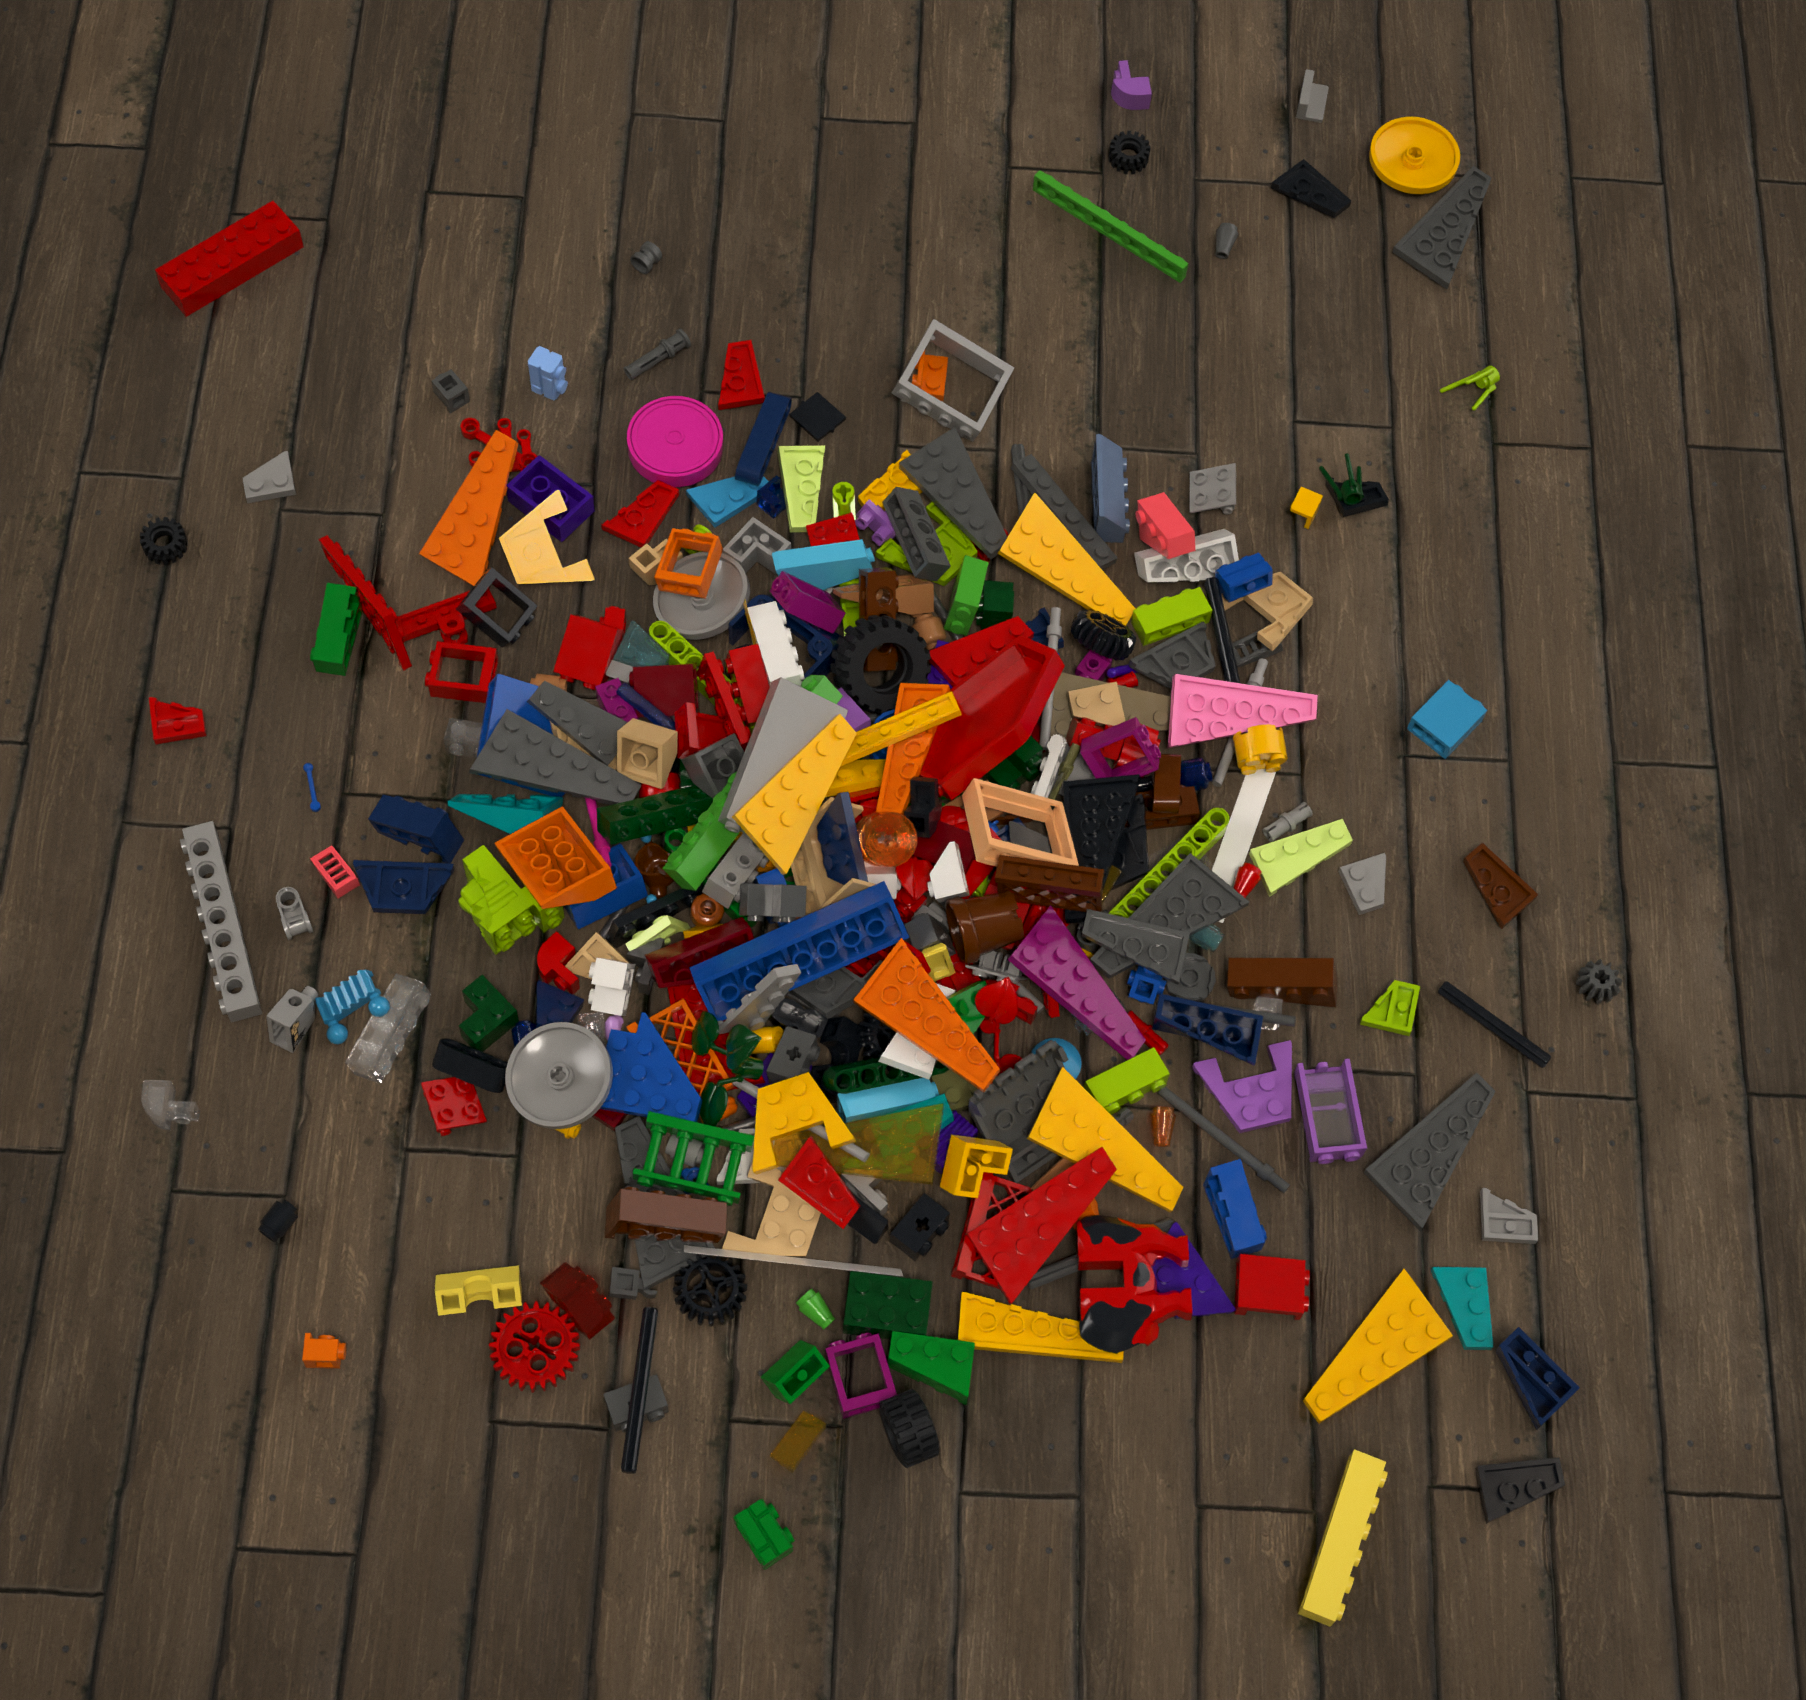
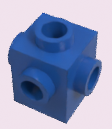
M1139 965L1137 971L1131 970L1127 985L1132 987L1128 997L1140 1002L1154 1004L1156 996L1163 994L1167 981L1162 980L1161 976Z

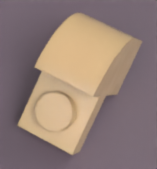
M667 539L654 549L646 543L628 558L630 568L648 585L657 584L654 577L667 544ZM679 552L676 562L683 558L681 552Z

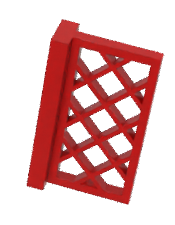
M983 1172L978 1198H971L951 1277L960 1280L964 1277L1000 1289L996 1281L988 1277L991 1275L990 1272L984 1275L971 1272L974 1262L981 1259V1257H975L977 1251L966 1234L987 1221L986 1214L988 1211L996 1208L998 1213L1001 1212L1002 1208L1000 1205L1009 1200L1015 1203L1018 1201L1017 1196L1032 1192L1030 1187L994 1176L993 1173ZM994 1184L1004 1187L1009 1197L998 1202L993 1194Z

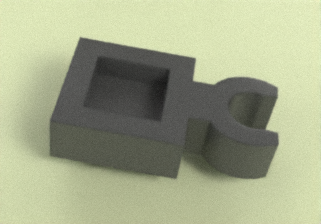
M612 1267L608 1297L636 1300L637 1293H641L646 1298H655L657 1291L643 1290V1282L639 1278L640 1270Z

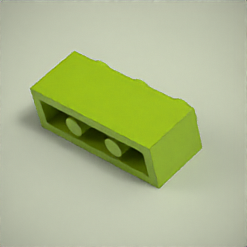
M1200 587L1185 589L1178 595L1163 597L1150 605H1140L1133 611L1131 624L1142 645L1145 646L1182 633L1203 621L1205 624L1209 623L1213 610Z
M1153 1047L1085 1081L1084 1089L1112 1115L1120 1110V1106L1128 1102L1134 1104L1150 1091L1153 1093L1160 1091L1161 1088L1167 1085L1170 1073Z

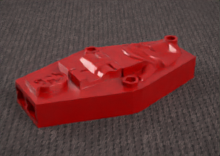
M1019 635L950 689L962 715L937 726L919 777L938 779L939 798L944 796L953 800L967 789L973 778L980 779L1028 740L1065 667L1057 651Z

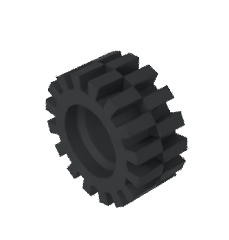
M1122 131L1119 136L1116 134L1114 140H1111L1108 155L1109 163L1112 162L1111 166L1113 168L1117 166L1118 172L1124 170V174H1128V171H1131V174H1135L1136 170L1141 172L1142 168H1146L1151 147L1148 139L1145 140L1143 134L1139 137V132L1135 131L1133 135L1131 131H1127L1125 135L1124 131ZM1129 149L1135 151L1137 155L1129 156L1121 151Z
M159 517L155 518L156 523L150 520L147 522L149 527L144 525L142 528L143 533L140 532V543L146 557L148 556L151 562L154 560L159 565L161 561H163L164 565H168V560H171L172 563L177 562L175 557L181 559L183 557L182 552L186 553V546H188L182 525L173 518L169 521L168 517H164L163 521H160ZM162 536L173 537V541L166 546L155 545V541Z

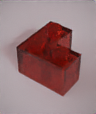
M564 1262L540 1282L553 1303L565 1311L570 1320L575 1323L577 1330L589 1340L615 1319L609 1310L612 1308V1304L603 1294L599 1295L596 1291L599 1287L596 1281L589 1274L586 1276L578 1266L573 1268Z

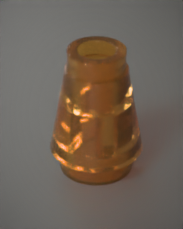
M1152 1108L1150 1120L1154 1146H1170L1176 1119L1174 1108Z

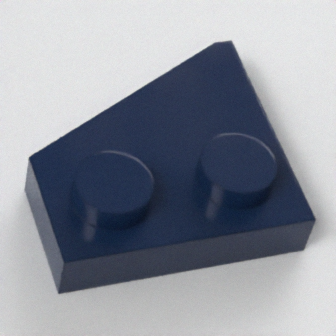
M538 980L536 986V1028L556 1022L572 1023L582 1009L584 999Z

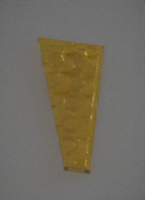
M942 1103L845 1123L855 1137L856 1142H853V1144L870 1153L866 1162H862L839 1147L832 1149L829 1141L808 1130L775 1140L774 1150L779 1167L787 1168L808 1138L812 1136L838 1174L933 1185L944 1105Z

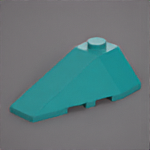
M458 794L448 800L449 807L509 834L562 807L563 797L548 795H530V799H516L515 794H507L506 796L492 799L490 794Z

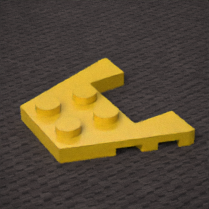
M560 490L552 493L499 537L517 584L595 580L587 559L564 568L562 567L544 522L546 518L567 511Z
M809 1072L758 1089L752 1168L756 1175L779 1167L773 1140L821 1124L825 1125L832 1149L856 1142L853 1134L849 1131Z

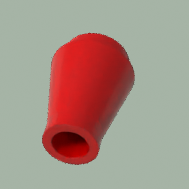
M1243 863L1242 867H1238L1233 889L1246 898L1261 880L1260 875L1262 871L1250 863Z

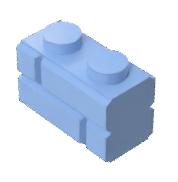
M541 346L537 347L528 360L531 389L533 392L540 395L544 394V397L554 401L567 388L568 382L564 377L566 367L563 366L562 355L553 351L550 353L548 349Z

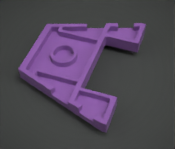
M1291 1040L1268 1045L1267 1052L1274 1071L1230 1082L1223 1081L1216 1058L1193 1063V1071L1201 1077L1206 1089L1214 1095L1220 1103V1108L1239 1133L1290 1121L1292 1089Z

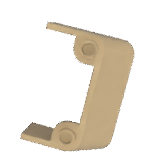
M832 797L819 808L791 864L795 885L807 886L805 916L876 885L852 878L843 885L827 877V872L823 865L822 849L818 841L817 825L835 799ZM851 803L855 819L864 809L863 806Z

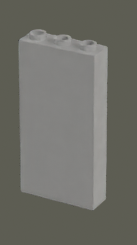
M782 677L772 681L718 821L725 824L724 827L731 832L739 833L740 831L746 834L732 816L836 715L841 714L845 719L848 710Z

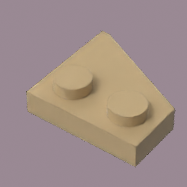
M1117 682L1067 692L1073 718L1081 719L1086 717L1096 721V724L1099 725L1109 724L1115 726L1125 722Z
M596 932L565 967L573 974L592 979L589 978L591 963L596 962V958L631 962L599 932Z

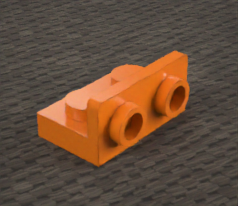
M924 350L914 368L918 369V374H913L912 384L938 400L943 401L948 357L925 355Z

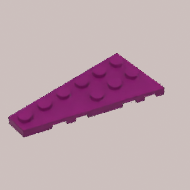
M1050 905L1011 954L1008 961L1125 1059L1133 1058L1146 1039Z

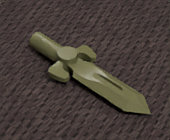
M1072 743L1065 760L1060 764L1059 777L1048 797L1049 799H1057L1064 780L1066 781L1072 773L1073 764L1081 750L1080 745Z

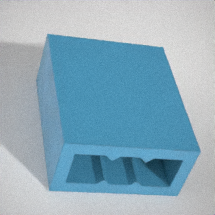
M1448 680L1412 716L1407 729L1446 759L1482 722L1487 709L1484 708L1481 702L1466 694L1459 685Z

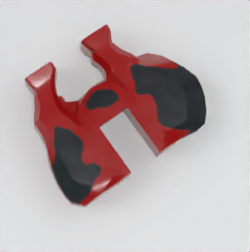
M1104 1215L1088 1216L1077 1222L1078 1270L1123 1269L1124 1287L1080 1288L1079 1332L1083 1340L1099 1350L1119 1353L1139 1344H1145L1146 1347L1149 1346L1159 1336L1158 1324L1168 1318L1178 1316L1184 1320H1191V1288H1184L1180 1292L1172 1290L1166 1293L1157 1292V1281L1153 1271L1156 1260L1163 1259L1164 1257L1173 1260L1180 1267H1188V1235L1176 1238L1163 1232L1154 1224H1135L1117 1217Z

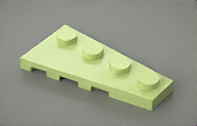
M825 445L778 447L777 454L790 533L807 532L806 526L816 523Z
M1343 819L1250 849L1249 855L1254 865L1262 871L1260 877L1270 897L1283 886L1294 882L1300 875L1305 872L1308 873L1322 861L1328 860L1350 846L1353 839Z

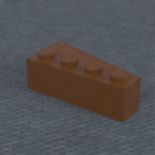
M1229 958L1227 987L1230 997L1336 1008L1337 975L1334 958Z
M625 1187L619 1190L606 1207L605 1238L615 1239V1234H628V1239L640 1240L641 1236L654 1235L658 1241H667L676 1238V1236H681L682 1242L718 1243L726 1235L727 1203L718 1202L715 1198L695 1199L688 1194L672 1196L658 1190L643 1192L635 1187Z

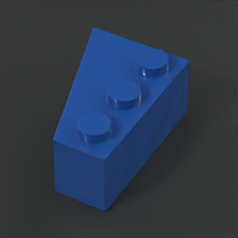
M1241 1159L1211 1167L1203 1187L1230 1258L1234 1259L1239 1257L1240 1254H1250L1262 1250L1267 1236L1263 1225H1260L1257 1209Z

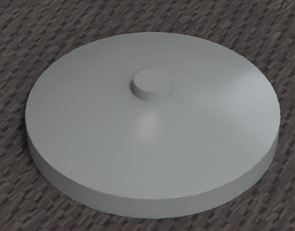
M709 552L694 553L678 560L672 572L701 576ZM722 553L706 599L659 591L656 585L653 595L654 611L659 621L667 622L685 639L699 640L713 637L729 628L730 621L744 608V599L746 604H748L750 583L742 566L731 556Z
M550 1023L528 1033L512 1051L506 1067V1090L516 1110L531 1123L549 1129L570 1128L588 1120L601 1108L611 1089L613 1066L607 1048L593 1032L574 1023Z

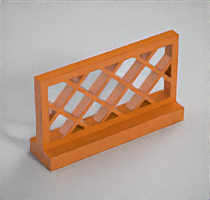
M684 998L649 1018L653 1024L664 1025L661 1037L667 1045L676 1046L673 1055L676 1060L681 1048L693 1050L692 1045L683 1043L686 1030L693 1032L697 1021ZM683 1008L686 1013L684 1024L670 1022L673 1013ZM635 1021L626 1027L629 1032L636 1033L639 1024ZM689 1021H691L693 1027L688 1026ZM669 1026L682 1029L678 1042L665 1039ZM711 1048L707 1053L711 1057L708 1068L695 1065L697 1059L695 1052H693L690 1063L677 1060L680 1066L688 1068L686 1076L689 1080L693 1069L706 1072L702 1085L692 1083L695 1089L701 1090L700 1097L711 1074L722 1076L723 1079L729 1078ZM714 1064L718 1070L712 1069ZM732 1083L723 1085L726 1091L734 1087Z

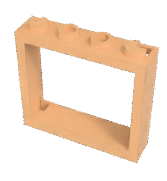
M973 778L962 794V799L977 862L997 867L999 855L1079 866L1063 802ZM985 807L1044 822L1053 854L992 838Z

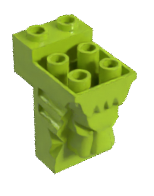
M484 845L462 859L468 883L461 889V897L458 900L459 906L473 917L474 923L481 929L482 937L495 955L501 951L509 950L516 940L522 936L530 935L537 925L543 932H546L548 929H554L562 923L565 918L563 906L542 909L527 888L523 887L521 889Z

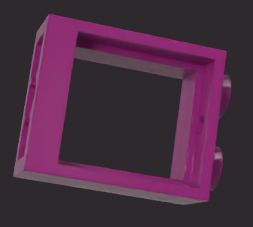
M781 571L780 575L772 583L770 593L786 612L832 634L846 614L828 592L784 571Z
M1137 717L1082 739L1080 751L1095 778L1138 774L1141 777L1158 770L1159 759L1161 758L1158 746L1152 744L1146 726L1144 724L1141 725ZM1134 735L1146 756L1111 769L1099 749Z
M864 1333L858 1335L854 1341L845 1343V1340H839L825 1348V1359L830 1365L828 1369L843 1419L880 1409L881 1401L897 1395L879 1334ZM874 1347L886 1389L847 1399L835 1357Z

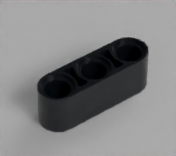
M442 1038L439 1040L432 1066L443 1073L487 1091L501 1093L505 1087V1074L508 1062L455 1040Z

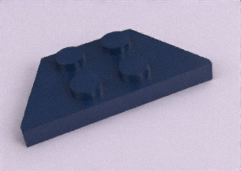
M849 792L838 793L817 825L818 841L821 845L823 865L826 869L827 877L843 885L852 878L868 882Z
M353 860L355 871L373 912L426 914L454 872V864Z

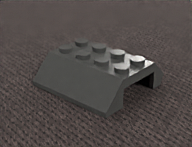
M1048 1041L1036 1049L1035 1055L1033 1053L1029 1054L1017 1062L1014 1069L1010 1067L995 1077L993 1083L989 1085L985 1092L977 1089L974 1091L973 1097L969 1099V1112L982 1138L999 1141L1013 1149L1007 1175L1015 1183H1018L1057 1156V1154L1027 1139L1059 1070L1062 1067L1065 1069L1062 1062L1065 1063L1069 1060L1063 1047L1058 1045L1056 1041Z

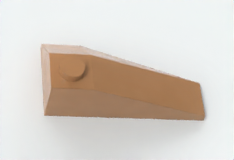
M913 574L897 575L899 585L896 589V599L899 605L898 612L910 614L911 617H919L925 615V613L934 612V583L925 579L915 578ZM859 584L833 588V594L842 599L859 602ZM880 589L876 594L877 600L881 599L883 596L882 589Z

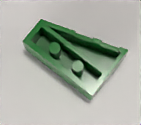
M327 583L320 622L316 633L315 647H312L310 660L314 663L316 672L346 676L363 614L357 587Z
M892 1331L888 1366L966 1405L969 1395L975 1343Z

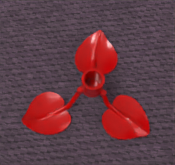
M871 799L861 803L860 806H863L864 811L860 814L868 829L878 835H890L896 829L899 848L903 840L902 828L898 824L903 819L878 818L876 814L878 799ZM957 806L942 807L940 821L970 832L964 809ZM898 849L900 855L895 866L897 878L908 895L914 901H917L928 891L927 882L931 881L930 873L934 866L927 860H920L916 856H911Z
M1005 977L1000 981L982 987L975 997L977 1010L986 1016L979 1027L984 1033L994 1034V1060L1000 1069L998 1075L1010 1067L1014 1069L1015 1064L1022 1060L1020 1056L1014 1054H1006L1001 1059L999 1057V1034L1001 1032L999 1027L1001 1024H1008L1013 1021L1018 1012V999L1015 988L1010 978Z

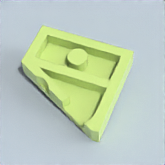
M661 916L655 919L653 925L646 930L635 933L632 936V940L626 943V946L631 951L657 938H663L665 945L671 943L670 936L688 930L690 926L688 923L671 916Z

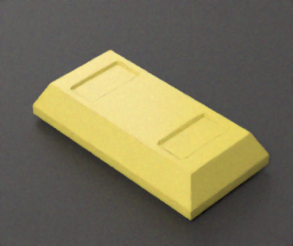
M939 943L922 950L931 969L928 975L934 981L955 973L945 944Z

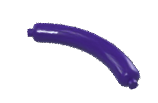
M1127 664L1108 669L1107 676L1114 678L1131 671L1134 673L1140 672L1130 668Z

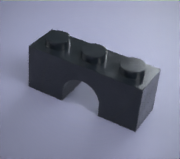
M845 1016L827 1019L828 1021L823 1030L820 1043L829 1049L832 1061L831 1064L812 1066L810 1072L831 1104L837 1103V1094L839 1093L831 1091L824 1086V1072L833 1066L857 1062L862 1048L858 1045L860 1042H863V1037H858L857 1034L864 1029ZM841 1074L836 1079L837 1086L842 1081Z

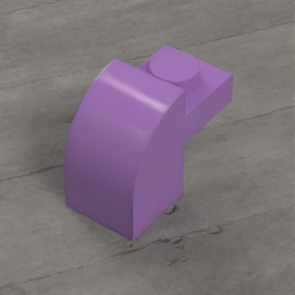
M1128 60L1119 61L1118 69L1114 71L1111 90L1113 100L1125 109H1149L1152 96L1149 77L1131 78Z

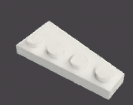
M937 984L946 997L956 991ZM896 1033L878 1062L929 1080L936 1059Z

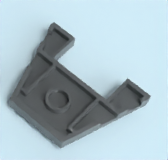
M879 960L863 978L842 967L791 990L790 993L829 1019L855 1004L854 998L883 961Z

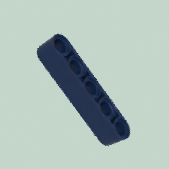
M772 392L767 393L738 462L735 480L757 486L760 485L788 418L792 404L791 397Z

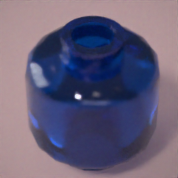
M1198 757L1181 761L1180 785L1186 787L1194 786L1195 791L1207 789L1209 782H1213L1210 762H1205L1204 758Z

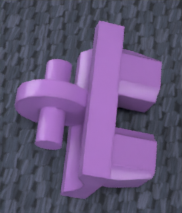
M869 499L856 514L855 524L861 530L869 527L874 531L872 541L881 546L890 538L893 539L896 533L887 512L879 505L876 506Z

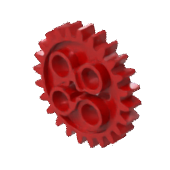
M535 1301L531 1309L524 1302L523 1311L513 1307L514 1315L512 1317L506 1313L503 1314L506 1321L505 1324L496 1322V1327L500 1332H491V1337L497 1341L489 1343V1348L496 1351L490 1354L491 1361H498L493 1365L494 1370H502L500 1374L501 1380L510 1377L508 1382L510 1387L519 1382L520 1391H523L526 1385H530L532 1393L535 1392L536 1385H540L542 1390L546 1391V1383L548 1382L557 1387L556 1378L559 1377L565 1381L566 1375L564 1370L573 1372L574 1368L570 1361L579 1360L578 1355L573 1353L580 1350V1344L574 1342L579 1339V1334L572 1332L576 1328L575 1323L566 1324L569 1320V1315L566 1313L559 1317L560 1307H556L551 1312L548 1302L544 1305L543 1309L539 1307L538 1301ZM529 1323H534L538 1326L533 1333H526L523 1329ZM514 1334H519L524 1340L514 1338L513 1336ZM552 1337H559L561 1339V1343L556 1347L547 1345V1341ZM528 1343L534 1346L539 1343L541 1350L534 1348L531 1351ZM518 1346L523 1349L522 1353L516 1357L508 1354L512 1347ZM545 1353L556 1356V1359H550ZM535 1361H545L546 1366L542 1370L536 1371L531 1368Z

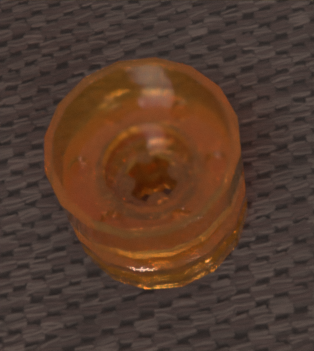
M872 812L864 816L856 825L863 860L868 864L883 867L899 866L907 862L915 852L917 832L913 823L902 814L896 812ZM881 835H885V840L882 843H878V838Z

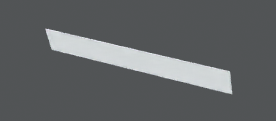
M1258 769L1254 774L1245 775L1212 871L1232 888L1238 867H1242L1245 862L1276 772L1269 773L1266 772V769Z
M684 1245V1252L903 1276L901 1269Z

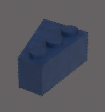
M383 794L368 818L379 834L406 846L409 842L422 847L421 852L429 855L430 851L440 855L444 863L451 864L464 842V838L449 818V814L441 808L432 809L417 801L415 803L408 802L400 796L391 797Z
M1520 1327L1509 1335L1496 1349V1353L1536 1430L1580 1388Z

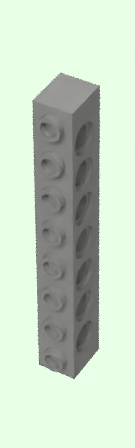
M210 821L183 828L184 838L180 839L183 853H188L190 861L185 862L189 877L194 876L195 883L191 884L194 899L199 898L201 906L196 907L200 922L205 921L206 929L202 930L205 944H210L212 950L207 955L211 968L216 967L217 975L213 976L216 990L222 992L223 999H219L221 1012L223 1015H228L231 1023L261 1015L262 1010L214 822ZM208 851L205 855L198 856L200 852ZM213 873L210 878H203L206 874ZM212 896H219L215 901H208ZM220 918H224V919H225V920H224L222 923H220V924H214V922H215L217 919H220ZM230 941L228 946L219 947L221 943ZM228 965H236L232 970H225ZM234 988H242L239 993L231 994Z

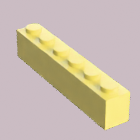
M1355 1449L1349 1455L1299 1608V1615L1329 1627L1336 1620H1341L1346 1606L1341 1602L1344 1593L1349 1594L1354 1581V1577H1351L1350 1574L1353 1566L1358 1567L1363 1552L1359 1550L1361 1539L1366 1541L1371 1528V1524L1367 1523L1369 1514L1375 1513L1379 1503V1498L1375 1497L1378 1487L1383 1488L1388 1472L1383 1471L1386 1464L1385 1461Z

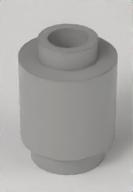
M674 1134L671 1135L665 1153L670 1155L671 1159H674L679 1140L676 1138L677 1135ZM695 1139L689 1142L684 1164L691 1167L701 1164L704 1152L703 1142Z

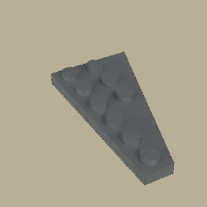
M1473 166L1394 246L1392 252L1445 289H1448L1489 187L1491 177Z
M956 427L899 462V469L990 559L998 555L997 553L1005 542L1007 535Z
M1478 1073L1474 1074L1364 1171V1174L1419 1231L1425 1225L1496 1092Z

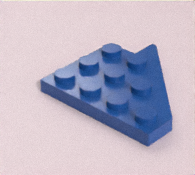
M641 1013L636 1033L611 1029L606 1048L612 1061L613 1080L609 1095L600 1109L647 1117L650 1111L697 1122L702 1099L647 1014Z

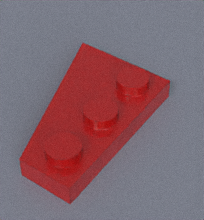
M752 341L728 343L718 410L763 403L765 396Z
M657 480L636 497L637 499L628 507L624 506L620 509L618 515L610 521L606 520L601 524L602 530L642 548L646 543H649L678 498L679 489Z
M810 1136L778 1181L844 1229L859 1209L860 1204L813 1137Z

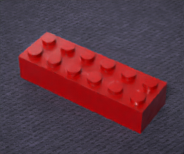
M273 200L155 269L162 290L187 317L302 249L304 246L298 227Z

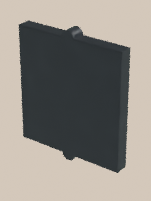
M818 392L808 400L802 401L801 405L789 414V417L817 442L830 432L833 433L835 428L846 420V416Z

